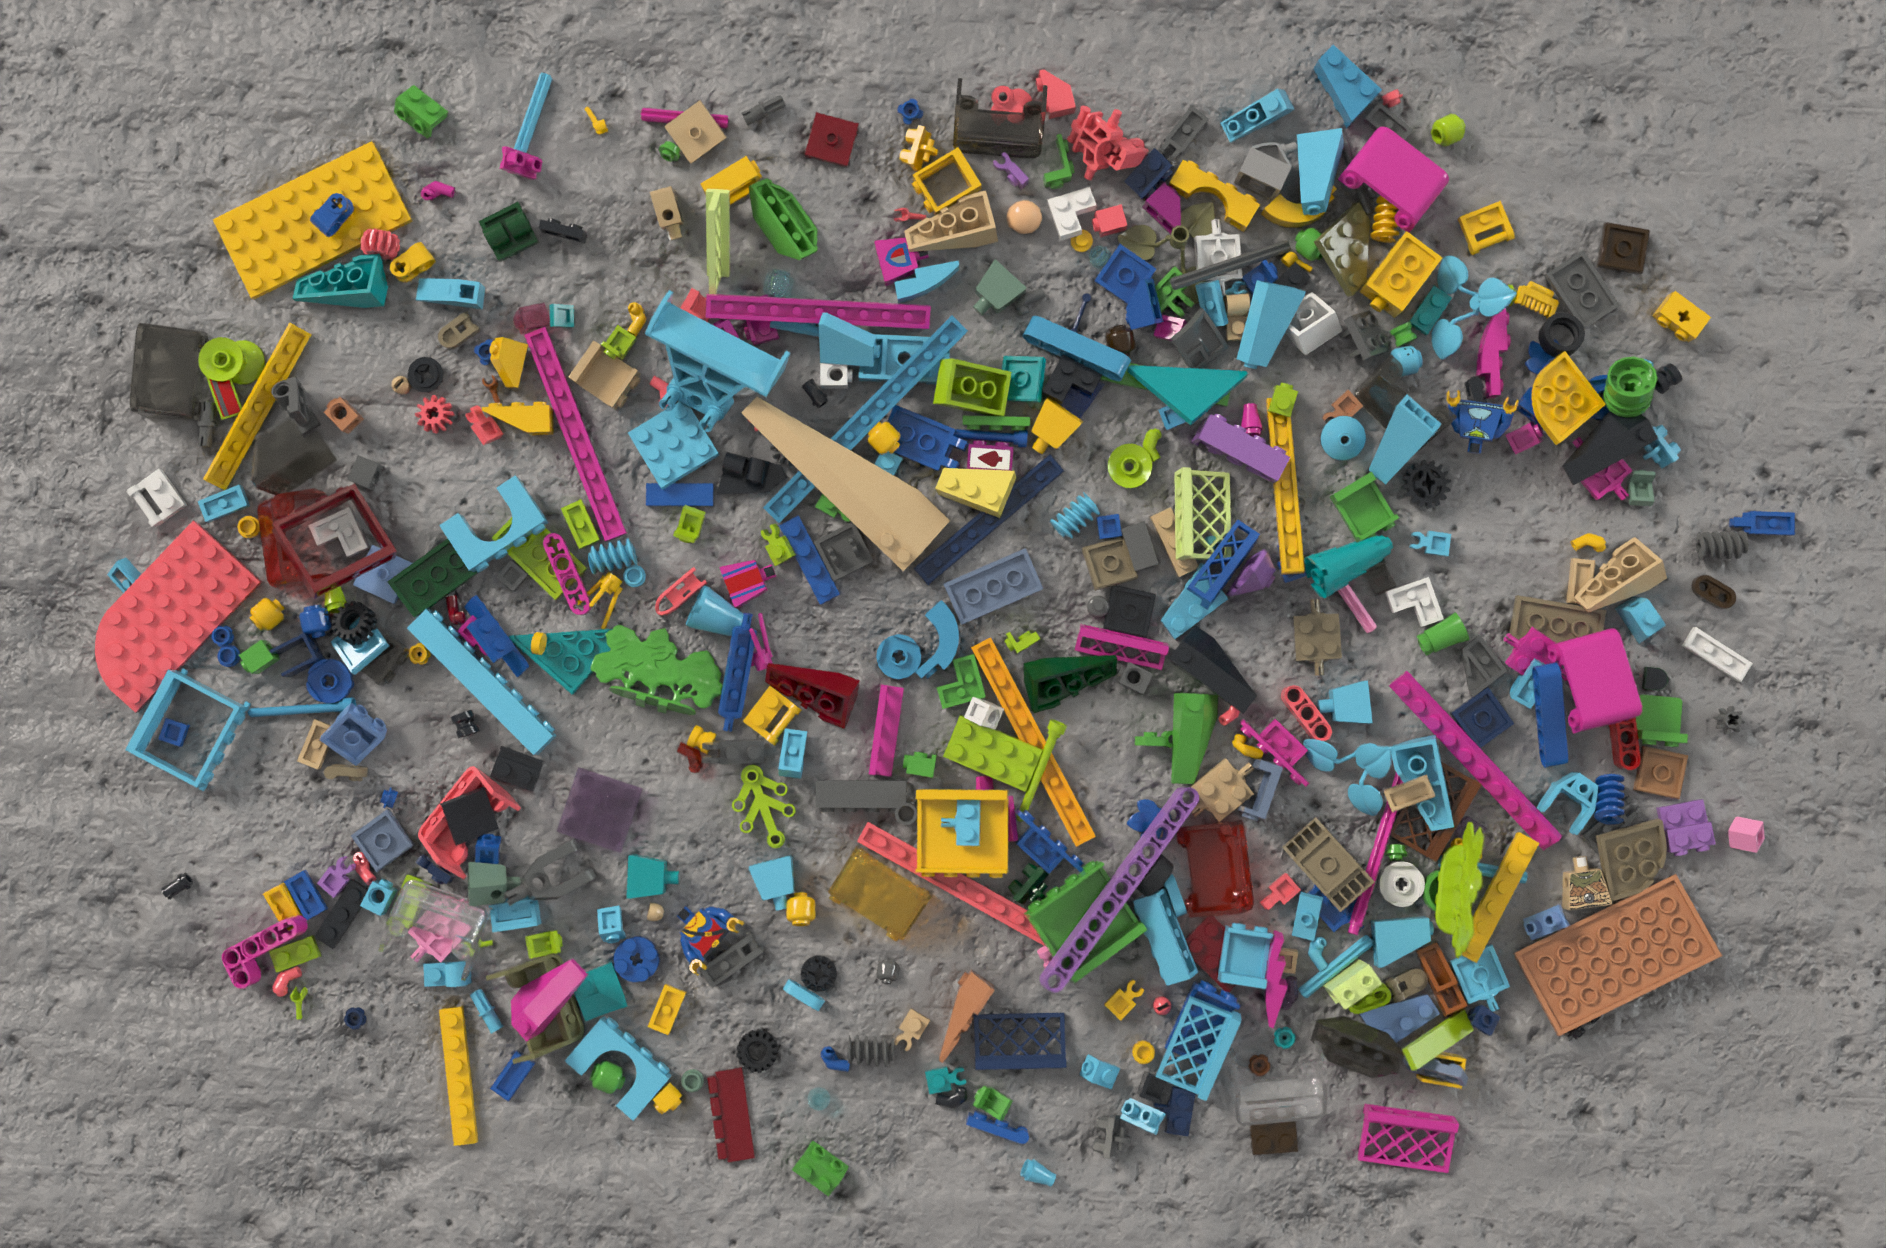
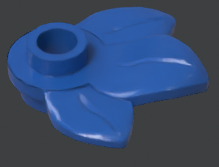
M1531 341L1528 347V353L1531 358L1525 364L1532 373L1539 374L1556 357L1546 353L1539 343Z
M1148 799L1137 801L1140 812L1132 815L1127 821V825L1130 828L1142 832L1141 836L1162 809L1158 808L1153 801ZM1161 827L1158 828L1156 831V837L1158 839L1160 838L1162 833Z

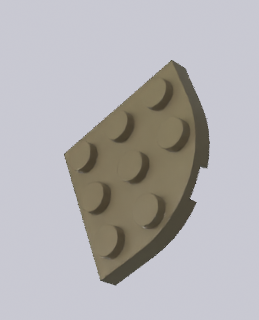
M1657 818L1596 835L1602 874L1611 901L1642 892L1655 881L1653 879L1659 869H1663L1667 854L1663 820Z

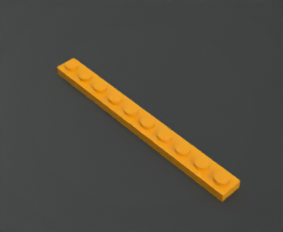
M990 637L971 647L1018 738L1044 749L1046 741L992 638ZM1051 753L1041 782L1075 847L1096 836Z

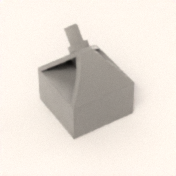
M1269 142L1251 147L1234 183L1273 201L1279 194L1292 167L1287 159V154L1298 150L1296 143L1279 145L1276 142Z

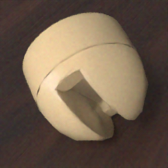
M397 376L392 381V389L398 394L404 395L411 389L408 379L404 376ZM403 379L404 382H402V383L399 385V387L396 389V386H397V385L400 383V381Z
M650 902L647 920H661L664 913L663 907L657 903Z

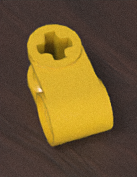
M418 242L391 262L390 271L400 282L407 283L420 273L431 268L435 263V259L424 244ZM402 267H404L405 270L403 273H401L400 271Z

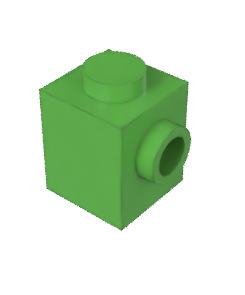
M260 640L239 655L242 659V667L251 674H260L281 658L277 654L270 653L269 650L273 649V647L267 640Z

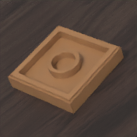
M1642 746L1640 752L1641 760L1637 767L1633 790L1680 799L1688 755Z

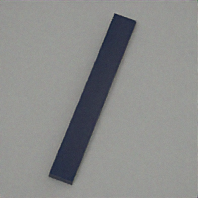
M1049 454L1013 485L1000 518L981 511L913 569L927 586L1060 476L1064 472L1062 467Z

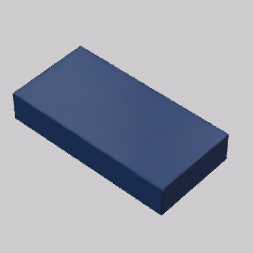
M518 1050L490 1088L508 1102L536 1064L533 1060L513 1064L512 1059L524 1055Z

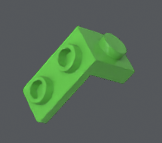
M1057 134L1056 144L1063 169L1044 173L1043 182L1045 188H1060L1064 186L1063 183L1071 182L1072 174L1075 173L1072 160L1068 161L1066 154L1069 153L1067 140H1063L1061 134Z

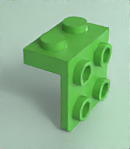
M1639 695L1642 713L1636 717L1638 739L1642 740V744L1656 745L1657 741L1665 742V746L1679 747V743H1687L1688 734L1680 733L1682 700L1674 697Z

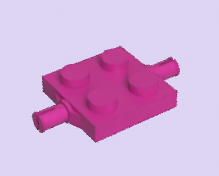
M1579 436L1572 443L1578 448L1583 441ZM1621 459L1586 478L1581 483L1595 500H1599L1607 492L1614 491L1622 501L1629 494L1620 484L1633 470Z
M1531 627L1528 633L1520 639L1515 638L1510 633L1506 635L1507 637H1504V642L1513 646L1512 653L1505 663L1521 675H1524L1534 658L1544 664L1553 663L1548 657L1547 646L1557 642L1534 627ZM1559 666L1562 679L1567 681L1565 670Z

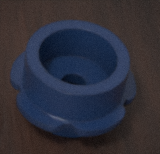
M360 1007L349 1008L344 1017L345 1024L351 1029H359L367 1021V1017L364 1015L365 1011Z

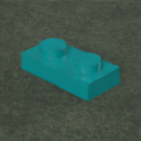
M1433 286L1409 322H1411L1412 327L1424 335H1428L1452 297L1436 286Z

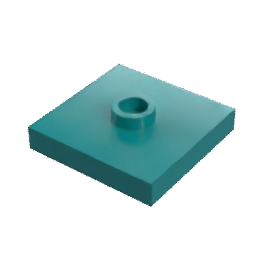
M1003 356L1002 370L1012 372L1007 401L1041 403L1046 358Z

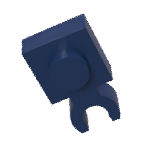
M425 854L423 856L420 855L416 861V864L428 870L433 875L431 878L441 885L452 883L456 877L455 874L436 864Z

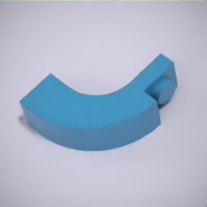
M942 600L925 614V617L932 623L939 634V646L936 653L915 671L921 679L924 676L927 679L937 671L935 668L937 664L945 670L957 652L959 642L958 625L953 613Z

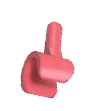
M907 208L894 210L902 213V218H894L896 222L908 219L924 220L927 217L923 214L911 213Z

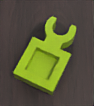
M775 523L770 525L771 535L767 529L761 530V535L765 540H768L769 544L765 548L773 564L778 566L796 556L787 537L779 536L780 529Z

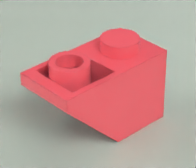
M1044 69L1039 70L1036 86L1038 92L1042 91L1044 99L1041 100L1043 113H1047L1049 119L1075 113L1076 105L1071 85Z

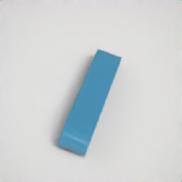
M1039 316L1031 318L1023 334L1024 340L1059 357L1065 355L1114 381L1122 380L1131 362L1127 355Z

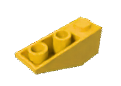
M513 402L511 406H502L501 403H489V407H482V411L527 434L554 435L553 408L547 405V402H533L532 406H524L522 402Z

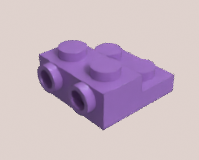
M1703 799L1656 807L1658 818L1663 820L1667 852H1674V856L1688 854V849L1696 848V852L1710 850L1709 845L1716 844L1712 824L1707 820Z

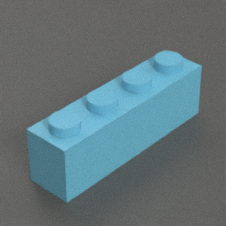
M1165 888L1159 889L1151 896L1141 895L1133 901L1135 913L1147 928L1144 935L1149 940L1151 953L1157 960L1160 975L1165 980L1166 985L1191 979L1198 973V970Z

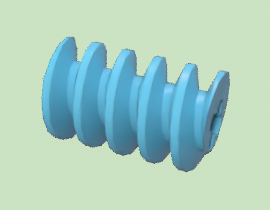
M1084 492L1085 498L1079 495L1076 497L1078 504L1073 501L1070 502L1071 510L1065 507L1063 509L1064 515L1060 513L1056 515L1058 522L1053 519L1049 521L1063 538L1067 536L1072 539V530L1079 533L1078 524L1086 527L1084 519L1087 518L1092 521V512L1097 515L1100 514L1096 504Z
M629 538L626 539V545L624 546L620 540H617V547L615 548L609 542L608 549H605L603 544H600L599 551H596L594 546H591V551L588 553L589 566L593 575L596 574L597 568L601 573L605 572L606 567L609 571H613L614 564L618 569H622L623 562L627 567H630L632 560L635 565H638L634 545Z

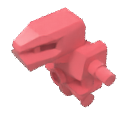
M1081 106L1077 119L1073 120L1071 124L1072 131L1067 140L1074 144L1072 147L1074 153H1083V162L1087 165L1084 178L1092 180L1097 170L1106 169L1109 165L1116 171L1139 166L1148 155L1149 150L1145 148L1144 141L1140 138L1127 139L1123 137V131L1118 126L1122 112L1114 109L1111 117L1105 122L1102 119L1103 113L1101 111L1090 113L1091 109L1089 107Z

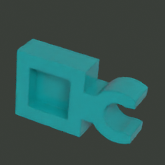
M947 1066L926 1070L929 1094L952 1090L951 1083L957 1085L966 1084V1079L960 1080L956 1077L958 1072L964 1071V1067H956L949 1073Z

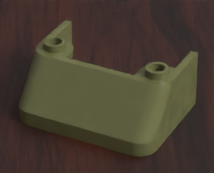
M551 953L485 977L488 981L505 976L509 986L520 988L562 965L563 961L558 954ZM574 995L570 997L544 1032L527 1041L529 1053L512 1059L513 1064L536 1059L576 1042L583 1037L584 1026Z

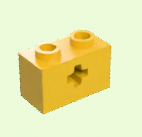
M1676 291L1667 295L1652 316L1661 327L1669 328L1675 333L1676 338L1684 342L1696 339L1711 319V316Z

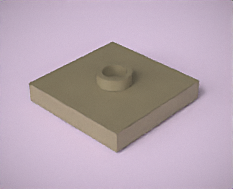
M1124 536L1082 547L1081 550L1095 591L1138 579Z

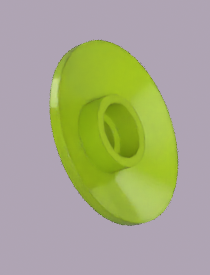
M218 337L208 341L202 347L198 363L206 377L214 381L224 382L234 378L241 371L244 355L242 349L235 341L225 337ZM227 358V362L222 365L221 360Z
M246 340L235 341L243 351L244 363L241 371L232 378V381L240 385L250 384L260 377L265 367V356L256 344ZM227 358L221 360L222 365L227 362Z
M1130 443L1123 444L1111 453L1107 465L1108 473L1117 485L1124 488H1136L1144 484L1150 477L1152 460L1149 453L1143 447ZM1131 463L1133 470H1126L1125 464Z

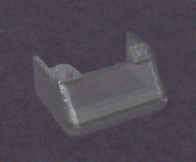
M416 880L407 881L402 887L388 917L378 951L383 952L393 936L402 937L408 932L410 925L453 940V954L457 958L466 961L461 980L466 981L476 963L490 918V911L486 905L469 906V901L465 897Z
M1319 1040L1315 1041V1059L1301 1062L1297 1067V1076L1253 1080L1251 1070L1245 1066H1238L1234 1049H1229L1230 1083L1235 1116L1239 1124L1248 1126L1319 1119L1326 1114L1327 1061Z

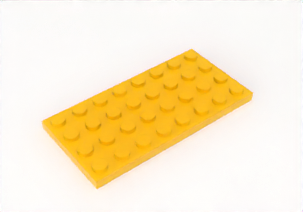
M373 141L212 219L253 300L360 248L361 238L367 229L373 230L376 228L392 232L413 222ZM339 193L351 200L354 211L334 235L326 237L310 222V218L326 202L329 196Z

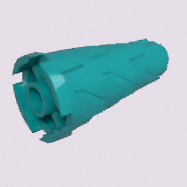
M1383 535L1374 536L1305 557L1304 566L1307 578L1312 577L1314 580L1311 583L1312 588L1322 598L1331 596L1333 593L1349 585L1350 581L1366 573L1367 569L1381 562L1384 557L1391 554V549H1393L1392 541L1389 537Z

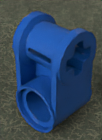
M332 194L313 213L310 222L326 237H331L353 213V203L342 194Z

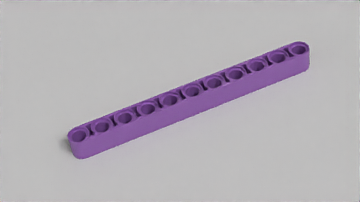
M1179 787L1173 792L1041 973L1040 984L1043 988L1051 992H1059L1065 987L1197 805L1199 794L1196 789ZM1187 791L1190 797L1189 801L1184 803L1182 796ZM1174 809L1176 811V818L1174 821H1171L1169 813ZM1161 827L1163 836L1161 839H1158L1156 831ZM1145 846H1148L1150 854L1145 858L1143 856V849ZM1132 864H1135L1137 872L1131 876L1129 868ZM1122 882L1124 889L1120 894H1118L1116 892V886L1118 883ZM1105 901L1110 902V909L1107 912H1104L1102 909ZM1095 919L1097 921V927L1096 929L1091 931L1089 929V923L1091 920ZM1082 938L1084 944L1082 948L1077 949L1075 946L1076 940ZM1068 956L1070 964L1068 967L1063 968L1062 960ZM1052 975H1055L1057 978L1056 984L1050 987L1048 980Z

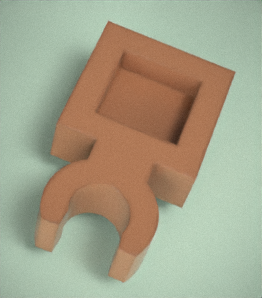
M1346 390L1331 404L1335 410L1325 413L1322 419L1325 421L1330 416L1333 418L1338 416L1352 417L1363 405L1349 390Z

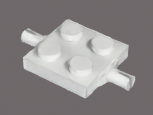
M1220 219L1211 220V234L1194 237L1196 270L1241 255L1239 234L1228 235L1221 233ZM1242 268L1201 282L1219 280L1222 296H1225V282L1241 280Z

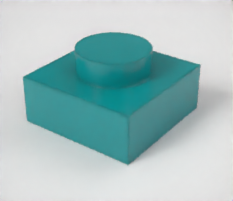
M550 304V327L573 328L574 305Z

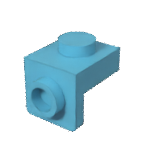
M1088 1054L1082 1065L1080 1076L1091 1083L1112 1089L1120 1068Z

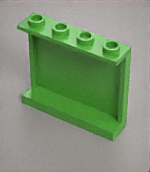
M1090 861L1083 866L1084 871L1078 875H1070L1064 880L1065 884L1060 888L1054 887L1046 893V898L1042 901L1036 900L1028 906L1029 910L1024 913L1053 957L1109 882L1110 877L1103 868V862ZM1109 901L1103 903L1102 909L1104 912L1110 909ZM1127 903L1123 905L1069 981L1076 983L1147 931L1143 922L1137 920ZM1095 919L1089 923V929L1093 931L1097 927ZM1079 938L1076 940L1075 946L1077 949L1082 948L1084 944L1083 939ZM1068 956L1062 960V967L1066 968L1070 964Z

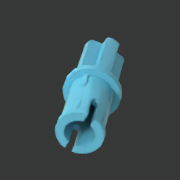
M478 989L473 992L470 997L480 1013L478 1016L483 1018L490 1033L492 1034L502 1028L504 1025L494 1011L495 1006H491L483 990Z

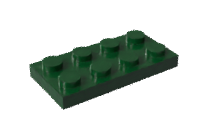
M447 538L387 582L412 616L417 618L425 609L431 608L479 572L468 570Z

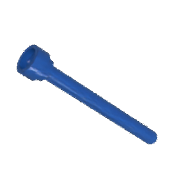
M956 429L954 436L963 439L1014 442L1013 445L1027 448L1028 430L1001 433Z

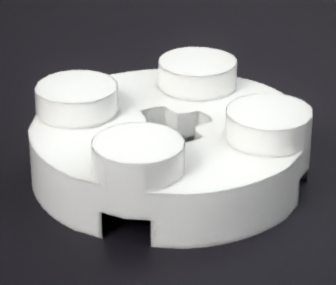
M1404 861L1392 862L1384 866L1379 875V892L1382 898L1392 905L1398 907L1410 906L1424 892V877L1411 863ZM1401 877L1403 881L1407 882V886H1403V890H1399V887L1395 885Z

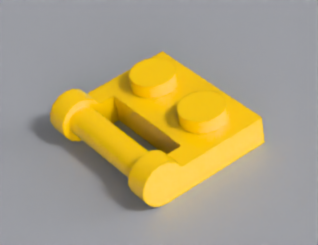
M1501 201L1458 218L1471 255H1475L1481 249L1504 240L1510 241L1515 238ZM1501 226L1502 232L1477 242L1475 235Z
M769 686L743 722L775 746L779 741L778 737L796 714L799 715L802 709L772 686ZM785 705L789 708L772 732L769 733L765 729Z

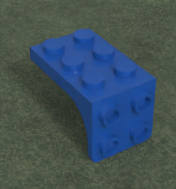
M1201 980L1200 983L1194 981L1164 1047L1167 1049L1190 996L1231 1013L1232 1010L1239 1009L1241 1006L1237 1002L1238 998L1223 989L1221 993L1217 992V988L1204 980ZM1192 1004L1189 1010L1192 1018L1204 1014L1201 1007ZM1218 1014L1210 1017L1214 1027L1223 1024L1226 1018ZM1207 1019L1195 1022L1198 1032L1210 1029ZM1191 1024L1181 1029L1184 1038L1195 1034ZM1213 1033L1201 1037L1205 1047L1214 1044L1216 1040ZM1198 1038L1186 1042L1190 1052L1202 1048ZM1183 1044L1177 1045L1172 1049L1173 1052L1179 1055L1187 1054ZM1204 1052L1192 1056L1194 1062L1200 1065L1205 1064L1207 1061Z

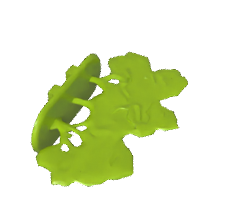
M1472 822L1467 823L1462 838L1463 846L1454 845L1444 852L1440 872H1438L1439 885L1435 900L1436 923L1441 931L1453 935L1452 947L1455 949L1457 959L1462 956V952L1466 951L1474 935L1473 917L1471 914L1472 903L1475 902L1477 893L1482 886V874L1478 869V861L1482 854L1484 834L1481 827H1479L1474 835Z

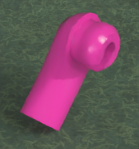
M434 181L422 189L421 197L427 201L433 200L441 194L452 198L455 194V187Z

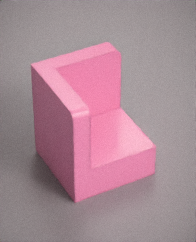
M1735 817L1728 830L1730 847L1757 853L1765 839L1763 821Z

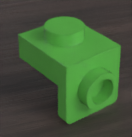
M983 1086L975 1094L973 1106L983 1109L993 1117L1003 1121L1013 1100L993 1087Z

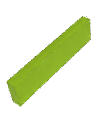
M1465 1010L1453 1014L1402 1049L1411 1070L1419 1069L1473 1032L1474 1029Z

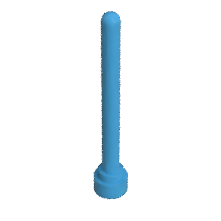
M349 697L343 698L339 703L251 708L248 710V715L250 717L326 712L341 713L350 703L355 706L357 705L355 698Z

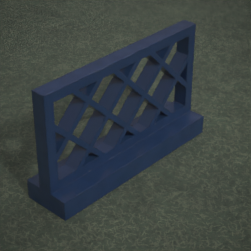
M1064 1013L974 1014L975 1070L1067 1068ZM1015 1018L1024 1019L1019 1023ZM1027 1018H1034L1040 1024L1032 1034L1022 1026ZM1038 1018L1046 1019L1043 1022H1041ZM1049 1018H1060V1028L1053 1034L1044 1024ZM979 1019H989L995 1025L987 1035L979 1029ZM993 1019L1001 1020L998 1023H996ZM1004 1019H1012L1017 1024L1016 1028L1009 1035L999 1026ZM1019 1027L1029 1036L1021 1046L1010 1037ZM1041 1027L1051 1035L1043 1046L1033 1037ZM996 1028L1006 1036L998 1047L988 1038ZM1059 1031H1060V1040L1056 1037V1035L1059 1033ZM979 1033L984 1037L980 1042ZM1054 1038L1061 1044V1054H1051L1045 1046ZM1008 1039L1018 1047L1012 1055H1005L999 1049ZM1030 1039L1041 1047L1035 1055H1029L1022 1049ZM985 1040L996 1048L989 1056H980L979 1046ZM998 1050L1002 1055H994V1054H995V1052ZM1021 1050L1025 1055L1016 1054ZM1042 1050H1044L1047 1053L1038 1055Z

